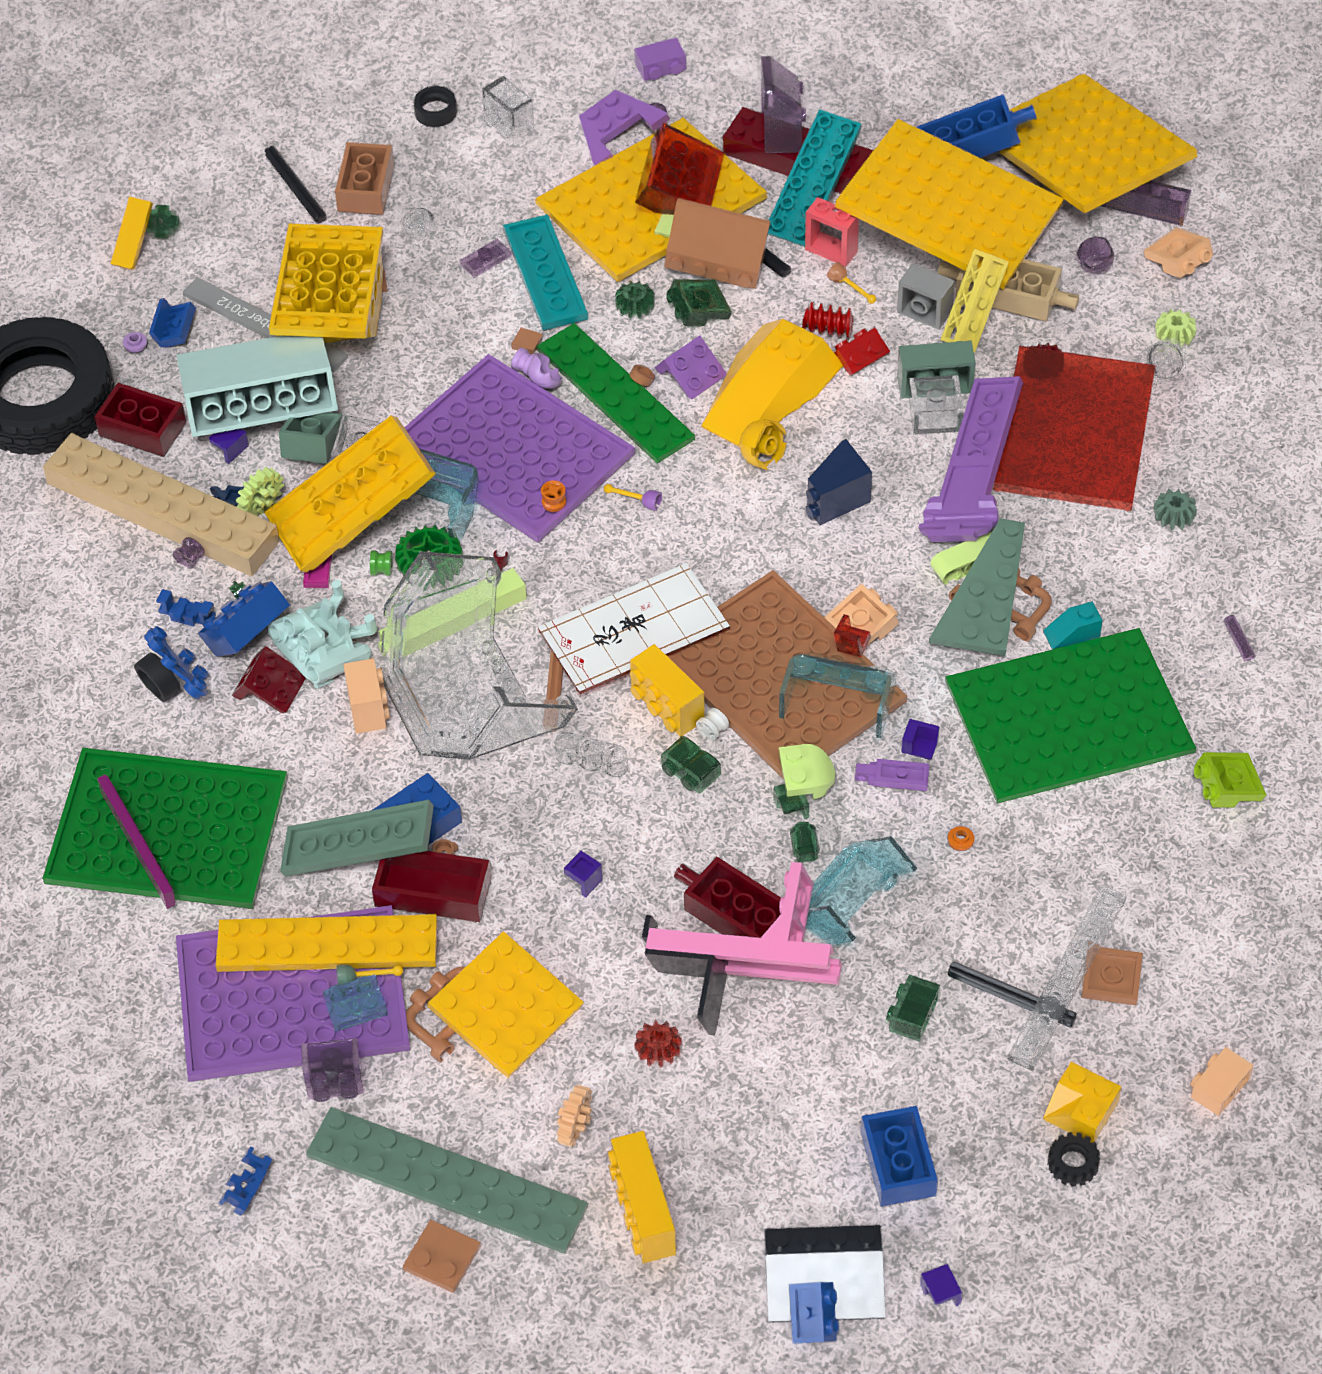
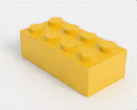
M644 1130L612 1138L611 1150L607 1151L609 1160L608 1170L611 1180L616 1182V1196L619 1206L623 1205L625 1212L623 1218L626 1229L631 1231V1245L634 1255H640L643 1264L676 1255L674 1224Z

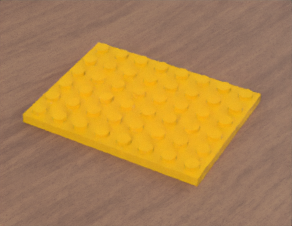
M1085 73L1009 109L1015 112L1033 105L1037 119L1018 125L1016 130L1021 143L998 151L1084 214L1197 157V149Z
M683 117L613 155L612 158L591 167L535 198V203L613 279L619 282L666 255L669 238L655 234V229L663 212L675 213L678 198L742 213L767 199V191Z
M897 119L837 198L834 207L964 271L968 267L974 249L1009 261L999 287L1004 290L1062 206L1064 199L907 122ZM980 256L977 269L981 267L984 257Z

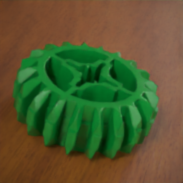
M425 524L423 529H418L415 526L413 533L406 531L405 537H400L399 544L396 545L395 562L397 563L399 573H402L405 579L410 578L412 584L419 580L423 587L426 581H429L433 587L434 581L438 580L443 585L444 577L451 580L452 573L458 574L459 566L462 563L463 551L458 538H455L453 531L447 532L445 527L438 529L436 524L432 528H428ZM427 551H430V558H428Z

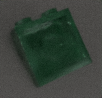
M674 279L666 294L668 303H673L675 307L676 319L681 320L684 326H705L708 319H729L732 314L715 279Z

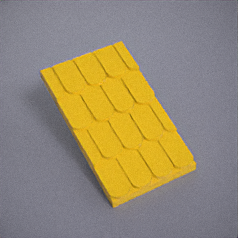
M390 415L264 513L271 523L277 525L278 536L299 570L307 573L309 570L317 568L338 548H344L373 521L380 520L403 499L407 500L436 473L430 467V464L413 439H411V436L400 420Z

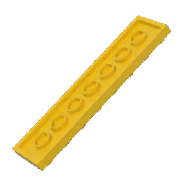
M437 914L221 919L218 926L216 969L217 972L336 969V965L342 964L350 965L354 969L393 968L396 965L401 967H436Z

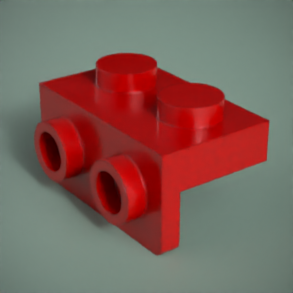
M875 327L868 332L864 328L853 335L855 338L853 341L848 342L845 339L834 346L836 349L835 355L850 376L890 352Z

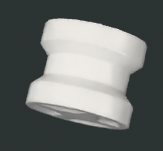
M710 708L706 712V717H702L696 722V726L701 734L714 741L719 736L720 731H725L729 727V721L720 710Z

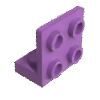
M700 335L654 367L659 374L665 371L672 374L689 399L695 398L727 374Z

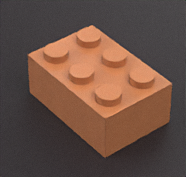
M346 142L335 189L337 211L383 215L394 169L392 145Z

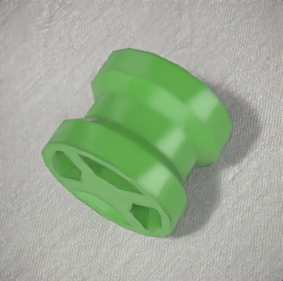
M372 550L370 554V574L384 573L386 576H391L393 567L392 551L379 553L377 550Z

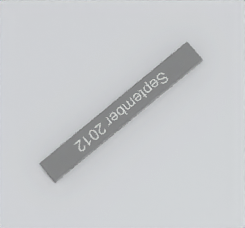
M198 277L182 291L183 296L265 338L276 337V335L269 334L271 314ZM325 342L324 345L331 372L334 373L347 360L348 354Z

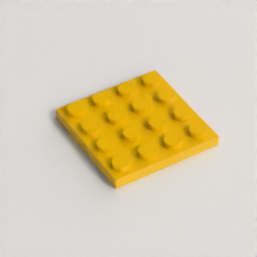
M503 931L428 1002L427 1007L499 1072L509 1078L583 1006L584 1002Z

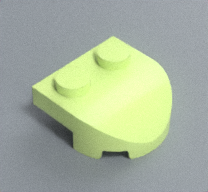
M812 744L779 747V758L787 797L812 794L813 799H817L826 795L827 790L835 783V769L829 756L821 748Z

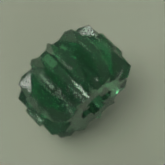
M630 280L628 285L621 283L620 289L616 290L615 306L617 310H620L621 316L628 314L631 320L633 315H637L640 319L642 313L649 316L650 310L654 309L655 294L653 289H650L648 283L642 284L640 280L637 283H633Z

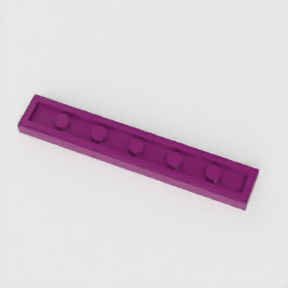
M105 774L97 778L103 798L165 907L169 909L175 906L176 900L172 887L109 777Z

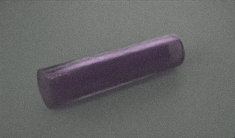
M1235 615L1227 616L1224 619V624L1244 662L1255 659L1256 655Z

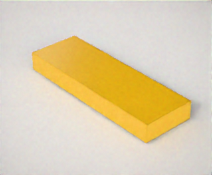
M129 196L110 264L131 270L135 269L153 207L151 201Z

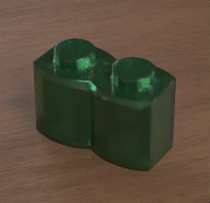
M681 736L661 754V767L663 771L670 777L675 775L679 778L682 785L689 791L694 790L701 794L722 774L721 763L710 753L701 750L697 744L685 736Z

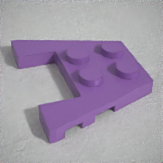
M616 89L579 115L594 166L613 157L605 144L640 119H643L653 131L670 120L665 111Z

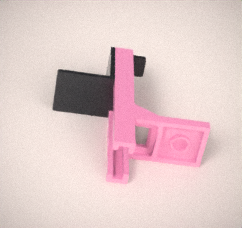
M791 862L790 871H787L784 877L786 892L785 897H782L780 900L779 910L781 915L761 938L657 929L658 923L653 916L646 915L642 938L646 943L644 954L656 971L673 975L704 977L697 1019L709 1035L715 1036L727 974L839 985L842 963L840 959L830 958V954L833 955L834 950L831 944L803 942L814 883L802 863Z

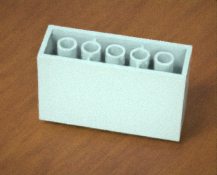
M282 335L176 355L192 437L288 420L291 417L299 418L338 410L331 367L322 337Z

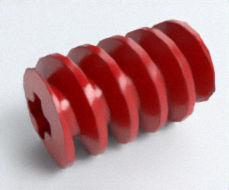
M811 302L805 310L802 328L806 330L807 326H809V331L814 333L818 327L819 334H824L827 329L830 336H833L837 330L838 337H842L846 332L847 338L850 339L854 316L852 315L851 308H848L847 312L843 314L842 307L839 306L835 313L833 312L832 305H829L827 311H824L822 303L815 309L814 303Z

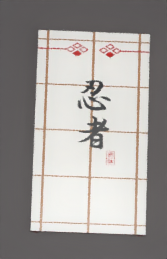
M687 563L538 626L539 633L579 694L630 673V660L653 644L665 655L669 656L730 629L729 623L725 620Z

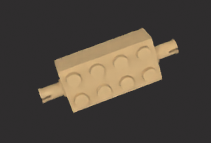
M1024 259L1004 290L999 288L992 308L1047 321L1055 304L1076 310L1080 295L1059 290L1062 268ZM941 261L938 274L956 280V299L966 271ZM974 281L970 283L969 292L973 289Z

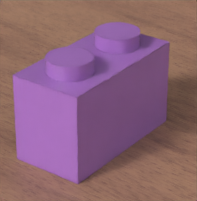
M677 37L634 48L635 64L643 81L656 80L662 76L678 74L686 70V54Z

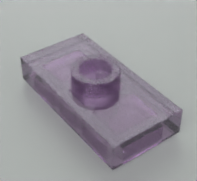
M495 239L462 258L460 266L473 278H476L512 256L511 251L499 239Z

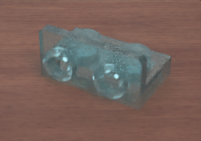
M376 975L362 976L355 981L343 985H333L323 991L325 1006L335 1032L388 1015Z

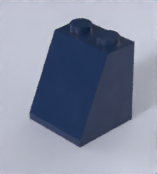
M847 439L842 440L808 478L806 490L807 506L805 509L808 517L811 520L815 519L819 525L825 524L871 502L872 471Z

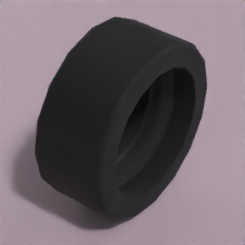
M428 86L421 89L414 97V113L420 124L437 128L451 123L456 118V97L450 89L444 86ZM434 101L448 104L446 108L440 111H428L422 108L425 104Z
M150 652L134 664V669L146 688L160 701L166 702L180 691L181 687L174 673L161 663V658Z

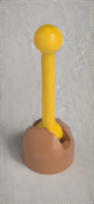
M836 262L830 267L827 277L835 283L845 281L866 297L868 303L874 304L876 302L875 295L868 294L847 278V269L841 263Z

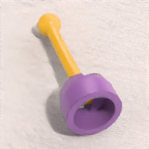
M606 484L603 488L604 492L608 494L613 492L641 499L642 504L646 508L654 511L658 509V507H655V503L660 505L662 502V493L656 490H648L645 494L641 495L614 488L611 484Z

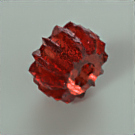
M655 1019L652 1026L644 1023L643 1030H637L634 1045L640 1061L647 1059L649 1067L654 1061H658V1066L661 1068L663 1060L672 1065L674 1057H679L682 1038L678 1035L676 1026L669 1028L667 1020L662 1025H659Z

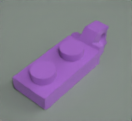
M877 759L876 762H870V764L856 763L855 781H868L869 785L878 787L927 791L929 764L887 759Z

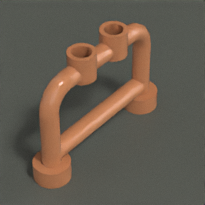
M1018 568L1016 586L1020 587L1024 593L1030 596L1035 595L1042 600V603L1030 617L1012 609L1011 620L1017 623L1013 629L1014 634L1028 642L1036 634L1035 626L1049 611L1052 605V598L1049 592L1041 587L1042 581L1039 577L1030 575L1028 579L1019 576L1021 571ZM956 585L949 592V598L951 601L955 596L956 592L958 591L960 585Z
M464 966L456 967L445 975L440 971L434 973L429 981L432 987L426 992L422 989L415 990L410 997V1002L413 1004L406 1010L408 1030L432 1049L431 1056L439 1063L444 1061L441 1056L445 1052L450 1055L454 1051V1045L448 1039L456 1032L447 1025L434 1037L415 1021V1017L420 1011L426 1009L423 1007L424 1004L428 1005V1002L465 968Z

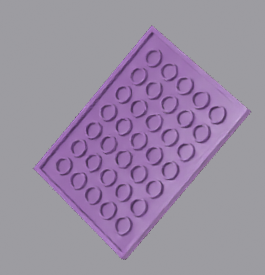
M487 354L404 427L430 464V467L435 471L437 477L537 543L635 454L634 446L490 354ZM556 480L565 486L566 506L558 512H549L542 506L541 487L547 481Z
M391 905L312 917L393 915ZM218 930L176 935L186 1067L189 1082L410 1050L401 976L387 974L356 977L351 985L338 987L336 969L217 972ZM359 968L355 969V971L357 972L392 968Z

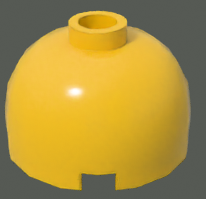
M766 419L753 421L742 432L740 438L741 455L747 463L757 468L768 470L767 466L773 460L777 463L785 453L787 443L783 442V435H786V430L782 424L776 421ZM761 453L769 456L772 455V458L762 462L758 459V456Z

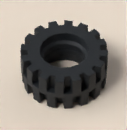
M1068 1132L1067 1137L1062 1134L1058 1137V1141L1055 1139L1052 1142L1048 1155L1049 1171L1054 1174L1056 1180H1062L1061 1184L1066 1185L1068 1182L1071 1183V1187H1076L1077 1183L1083 1186L1086 1181L1091 1182L1094 1175L1096 1176L1100 1164V1151L1097 1149L1095 1141L1090 1143L1091 1138L1089 1136L1083 1138L1082 1133L1077 1132V1135L1073 1136L1072 1132ZM1067 1152H1078L1085 1157L1086 1163L1080 1167H1072L1064 1163L1062 1156Z

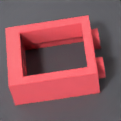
M817 197L806 211L805 250L835 263L839 262L847 267L858 252L859 219L834 207L835 204ZM820 222L842 231V240L821 232Z

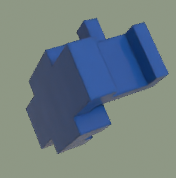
M165 589L161 590L156 600L157 603L161 604L158 609L159 613L169 615L171 621L194 627L196 623L202 625L208 618L216 616V613L211 611L214 603L205 600L203 603L197 601L192 603L182 597L175 603L172 591Z
M251 1146L245 1152L241 1161L255 1169L252 1173L245 1169L241 1176L232 1174L226 1185L230 1187L233 1185L235 1187L233 1191L227 1189L219 1201L220 1205H223L225 1202L235 1207L233 1212L239 1216L246 1211L273 1160L267 1155L262 1159L252 1153L254 1148ZM241 1182H245L247 1185L242 1188Z

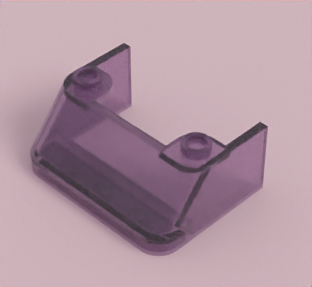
M761 56V113H764L765 153L800 152L802 148V122H806V108H801L800 95H803V81H798L797 75L771 56Z

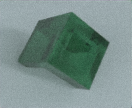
M785 784L773 787V801L776 808H781L784 814L800 810L804 819L809 818V803L805 794L787 797Z

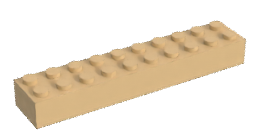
M72 433L43 465L47 484L251 577L280 542L276 524Z

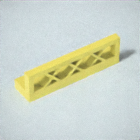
M974 249L940 340L945 342L972 340L973 351H976L1009 261ZM980 256L984 257L981 267L977 269ZM974 281L973 289L969 292L970 283ZM965 304L964 313L960 314L961 307ZM955 327H957L954 339H951L950 337L952 331Z

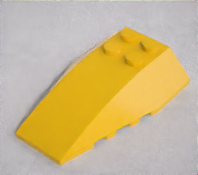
M785 319L763 324L736 354L701 427L740 447V438L747 425L762 419L781 422L785 416L800 409L801 405L816 398L841 370L843 365L823 338Z

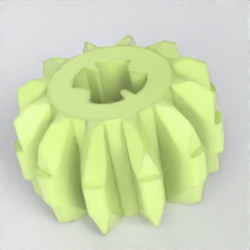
M1172 309L1168 313L1162 312L1155 325L1157 339H1161L1162 345L1170 343L1171 349L1175 344L1181 349L1184 344L1190 345L1197 330L1195 318H1191L1189 312L1182 313L1181 309L1178 312H1174Z

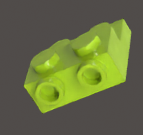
M1204 752L1194 766V776L1197 779H1201L1204 786L1203 797L1206 800H1210L1212 807L1235 808L1239 801H1262L1267 795L1249 753Z

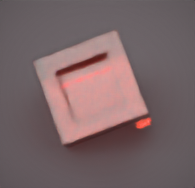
M843 614L834 631L837 651L861 657L871 639L870 631L852 627L849 615Z

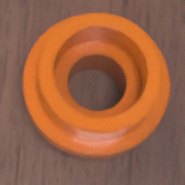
M954 827L948 833V843L955 850H967L974 844V834L967 827ZM963 835L965 838L959 839L957 836Z

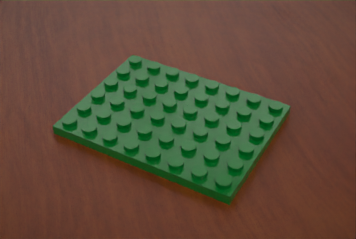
M1140 628L945 676L946 685L997 804L1196 753V746Z
M82 747L42 877L44 884L160 898L101 794L97 778L106 774L172 887L175 900L247 909L254 908L288 778L287 771Z

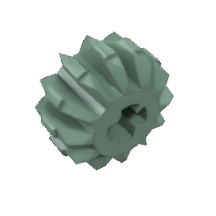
M1168 489L1166 494L1160 493L1158 500L1154 504L1156 521H1161L1162 527L1169 524L1171 531L1177 525L1181 530H1183L1185 525L1191 526L1197 513L1195 498H1190L1189 492L1181 493L1180 489L1176 492Z

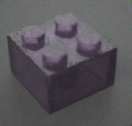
M357 1038L301 1044L302 1069L308 1100L313 1099L317 1102H324L331 1097L341 1096L345 1099H352L359 1094H364L362 1062Z

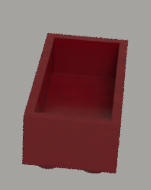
M433 851L380 859L372 886L374 907L392 905L394 910L427 915L437 914V916L480 922L491 881L490 861Z

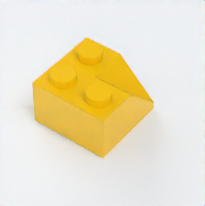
M1071 1061L1056 1086L1043 1120L1067 1132H1072L1075 1136L1077 1132L1082 1133L1083 1138L1089 1136L1091 1138L1090 1143L1096 1141L1119 1103L1122 1086Z

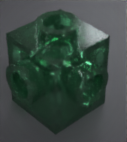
M155 204V209L151 210L146 232L154 233L155 238H168V234H175L176 229L179 228V216L176 215V210H169L170 205Z

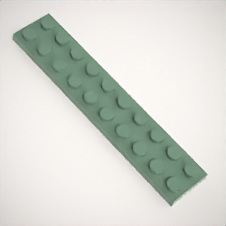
M330 1107L306 1152V1156L310 1159L566 1254L588 1208V1202L333 1107Z

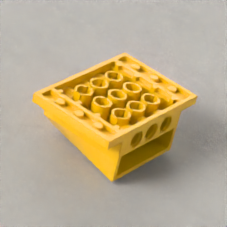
M289 223L269 324V334L276 336L322 337L324 343L366 339L376 336L382 304L383 265L381 247L384 235L383 227Z

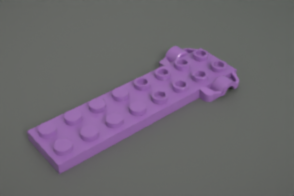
M1020 376L974 379L940 496L931 497L928 500L923 511L924 522L919 524L920 532L922 535L927 536L931 542L977 541L978 537L988 533L998 523L997 501L990 494L1023 382Z

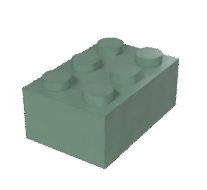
M972 340L899 346L897 379L901 399L971 393L976 364Z

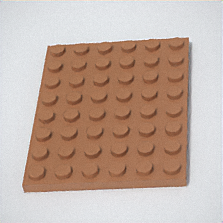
M774 570L717 607L730 625L729 627L665 654L704 691V702L710 708L720 710L728 719L729 727L782 779L783 773L779 758V747L812 744L821 748L829 756L907 702V695Z

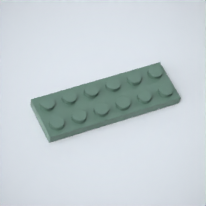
M424 800L288 826L280 872L287 877L427 851L434 805L430 800Z

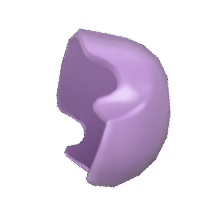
M536 353L527 368L530 380L544 389L558 387L562 381V377L558 374L559 369H550V359L541 353Z

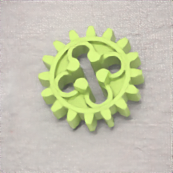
M267 467L263 471L258 469L255 476L251 474L249 476L250 480L243 482L244 488L238 491L241 496L236 499V502L239 503L237 505L238 508L258 516V514L263 515L266 509H269L273 503L278 502L276 498L282 495L280 489L284 487L282 483L284 478L273 468L269 469Z

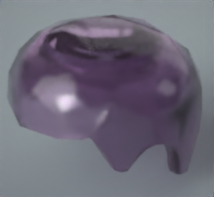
M1095 236L1087 238L1077 249L1079 262L1087 272L1097 274L1107 270L1113 264L1114 251L1108 239Z

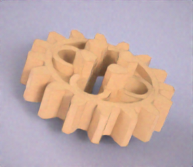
M577 1084V1086H574L573 1092H570L569 1100H564L563 1107L565 1108L560 1107L558 1112L560 1117L557 1121L559 1123L558 1126H560L557 1132V1141L560 1144L569 1147L575 1145L576 1140L580 1137V1132H585L586 1125L584 1124L590 1123L591 1116L588 1115L592 1111L591 1106H589L592 1100L591 1088Z

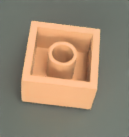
M374 658L344 663L355 733L386 729L385 720L390 719L382 669L376 668Z

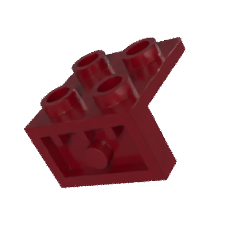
M265 646L251 660L232 696L242 700L247 694L249 696L253 694L280 713H286L306 678L292 663Z

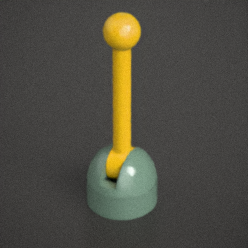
M336 965L338 987L351 985L356 977L387 974L401 976L403 974V968L399 965L394 966L392 969L357 972L350 965Z

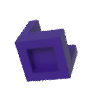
M241 428L214 433L209 437L210 443L223 450L225 462L228 464L249 446L247 434Z
M909 719L902 738L901 753L931 760L939 741L940 727Z
M582 850L564 867V874L581 885V894L585 898L603 881L602 864Z
M948 1263L921 1274L920 1287L924 1295L930 1294L935 1305L953 1300L956 1307L961 1305L962 1291Z

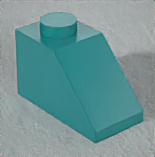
M1093 601L1068 608L1043 630V633L1051 649H1056L1100 638L1103 620Z

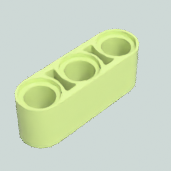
M990 532L978 537L977 541H965L941 551L931 559V567L945 585L948 584V581L961 579L968 574L991 535Z

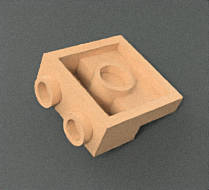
M1177 227L1143 250L1146 259L1162 264L1164 273L1178 278L1192 274L1198 265L1203 262H1209L1213 255L1209 238Z
M862 583L824 617L860 652L876 638L879 640L884 638L899 624L896 618L898 615L897 611L889 603L884 605L880 601L881 597L873 588L868 590Z

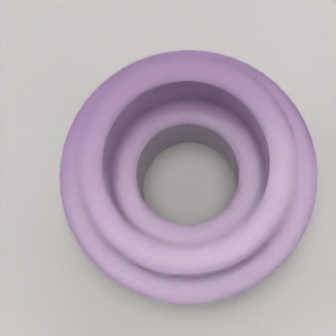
M140 332L129 333L123 339L124 348L131 353L141 352L147 345L146 336Z

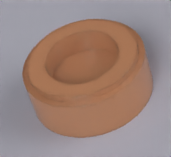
M639 364L634 365L630 372V377L636 383L643 386H650L655 378L652 370Z

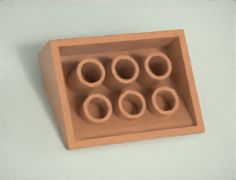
M678 198L664 267L756 289L763 266L770 221Z

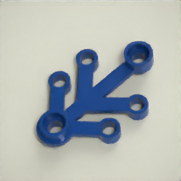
M159 626L150 628L144 635V638L148 642L149 648L163 657L160 660L161 663L186 682L183 687L189 695L195 699L206 696L208 690L204 680L209 675L208 671L201 665H197L191 671L192 674L189 671V666L196 659V656L186 648L177 656L166 642L167 633Z

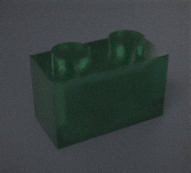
M909 974L905 984L900 983L898 987L896 1005H891L887 1012L886 1021H889V1031L920 1042L938 1002L940 985Z

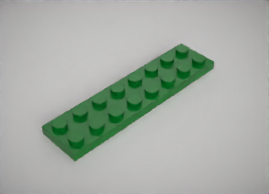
M575 323L537 345L539 353L547 356L550 359L549 362L555 368H558L564 377L657 464L695 440L693 432L642 385L636 383L621 365Z

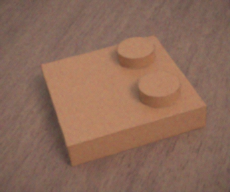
M1088 945L1081 998L1137 1006L1143 953Z
M430 1219L402 1268L412 1275L454 1293L481 1248V1242Z

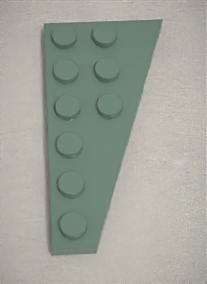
M999 519L930 636L929 643L1005 656L1025 527L1024 522Z

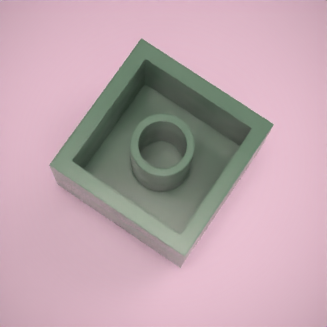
M326 412L299 418H289L279 431L281 457L289 458L293 461L304 460L316 464H327L344 441L342 414Z

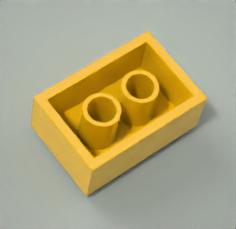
M655 644L630 660L631 693L637 700L642 699L647 704V708L653 716L658 715L663 720L669 732L675 731L682 737L697 727L696 722L700 718H705L704 691Z

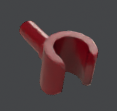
M497 550L493 552L494 576L501 574L503 567L507 566V551L503 557H498Z

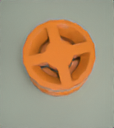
M551 480L544 483L541 487L542 506L549 512H558L566 506V489L561 482Z

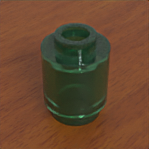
M806 821L796 823L790 829L793 855L800 863L815 861L820 851L816 827Z

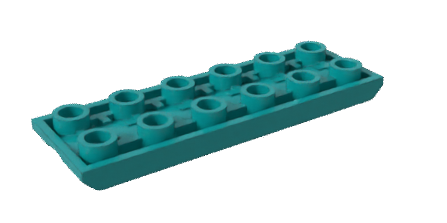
M821 109L818 110L768 220L770 221L769 235L805 247L806 211L817 197L829 202L861 132V123Z

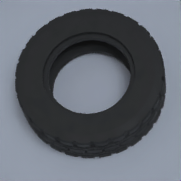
M31 317L0 326V391L7 380L13 375L34 366H56L65 369L75 377L72 385L63 395L45 404L35 406L17 405L0 396L1 450L6 452L8 450L10 453L22 455L23 453L27 455L48 454L55 452L71 433L86 439L90 433L92 434L97 430L95 415L114 389V382L106 350L100 340L88 329L86 330L85 327L75 322L72 323L69 320L57 319L55 317Z

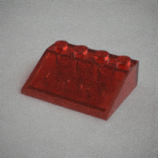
M663 122L651 139L634 203L655 213L670 215L675 213L678 198L711 206L725 152Z

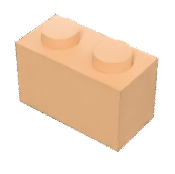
M1225 1047L1219 1055L1215 1053L1207 1063V1069L1203 1074L1199 1072L1194 1077L1190 1085L1193 1087L1191 1098L1219 1116L1249 1081L1254 1065Z

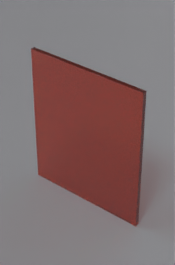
M1019 345L1014 377L1020 376L1023 384L996 473L993 490L996 492L1001 491L1114 508L1127 512L1132 511L1156 365Z

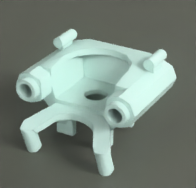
M334 580L331 583L333 594L330 600L324 598L322 602L303 609L299 608L296 612L274 620L268 625V633L274 644L305 678L314 683L316 689L334 682L333 677L345 673L344 663L367 660L372 655L367 644L358 642L353 645L352 639L373 635L377 631L374 615H366L364 617L365 624L353 627L350 626V622L343 615L339 618L337 617L336 611L344 597L340 580ZM322 630L328 633V636L326 638L325 633Z

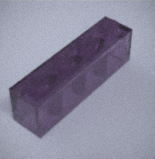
M1149 181L1101 205V207L1183 226L1189 210L1192 190Z

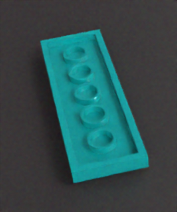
M548 214L504 224V234L542 330L588 320L587 309Z

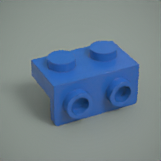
M165 298L159 299L149 334L160 347L166 348L185 343L196 307L192 302L171 306Z

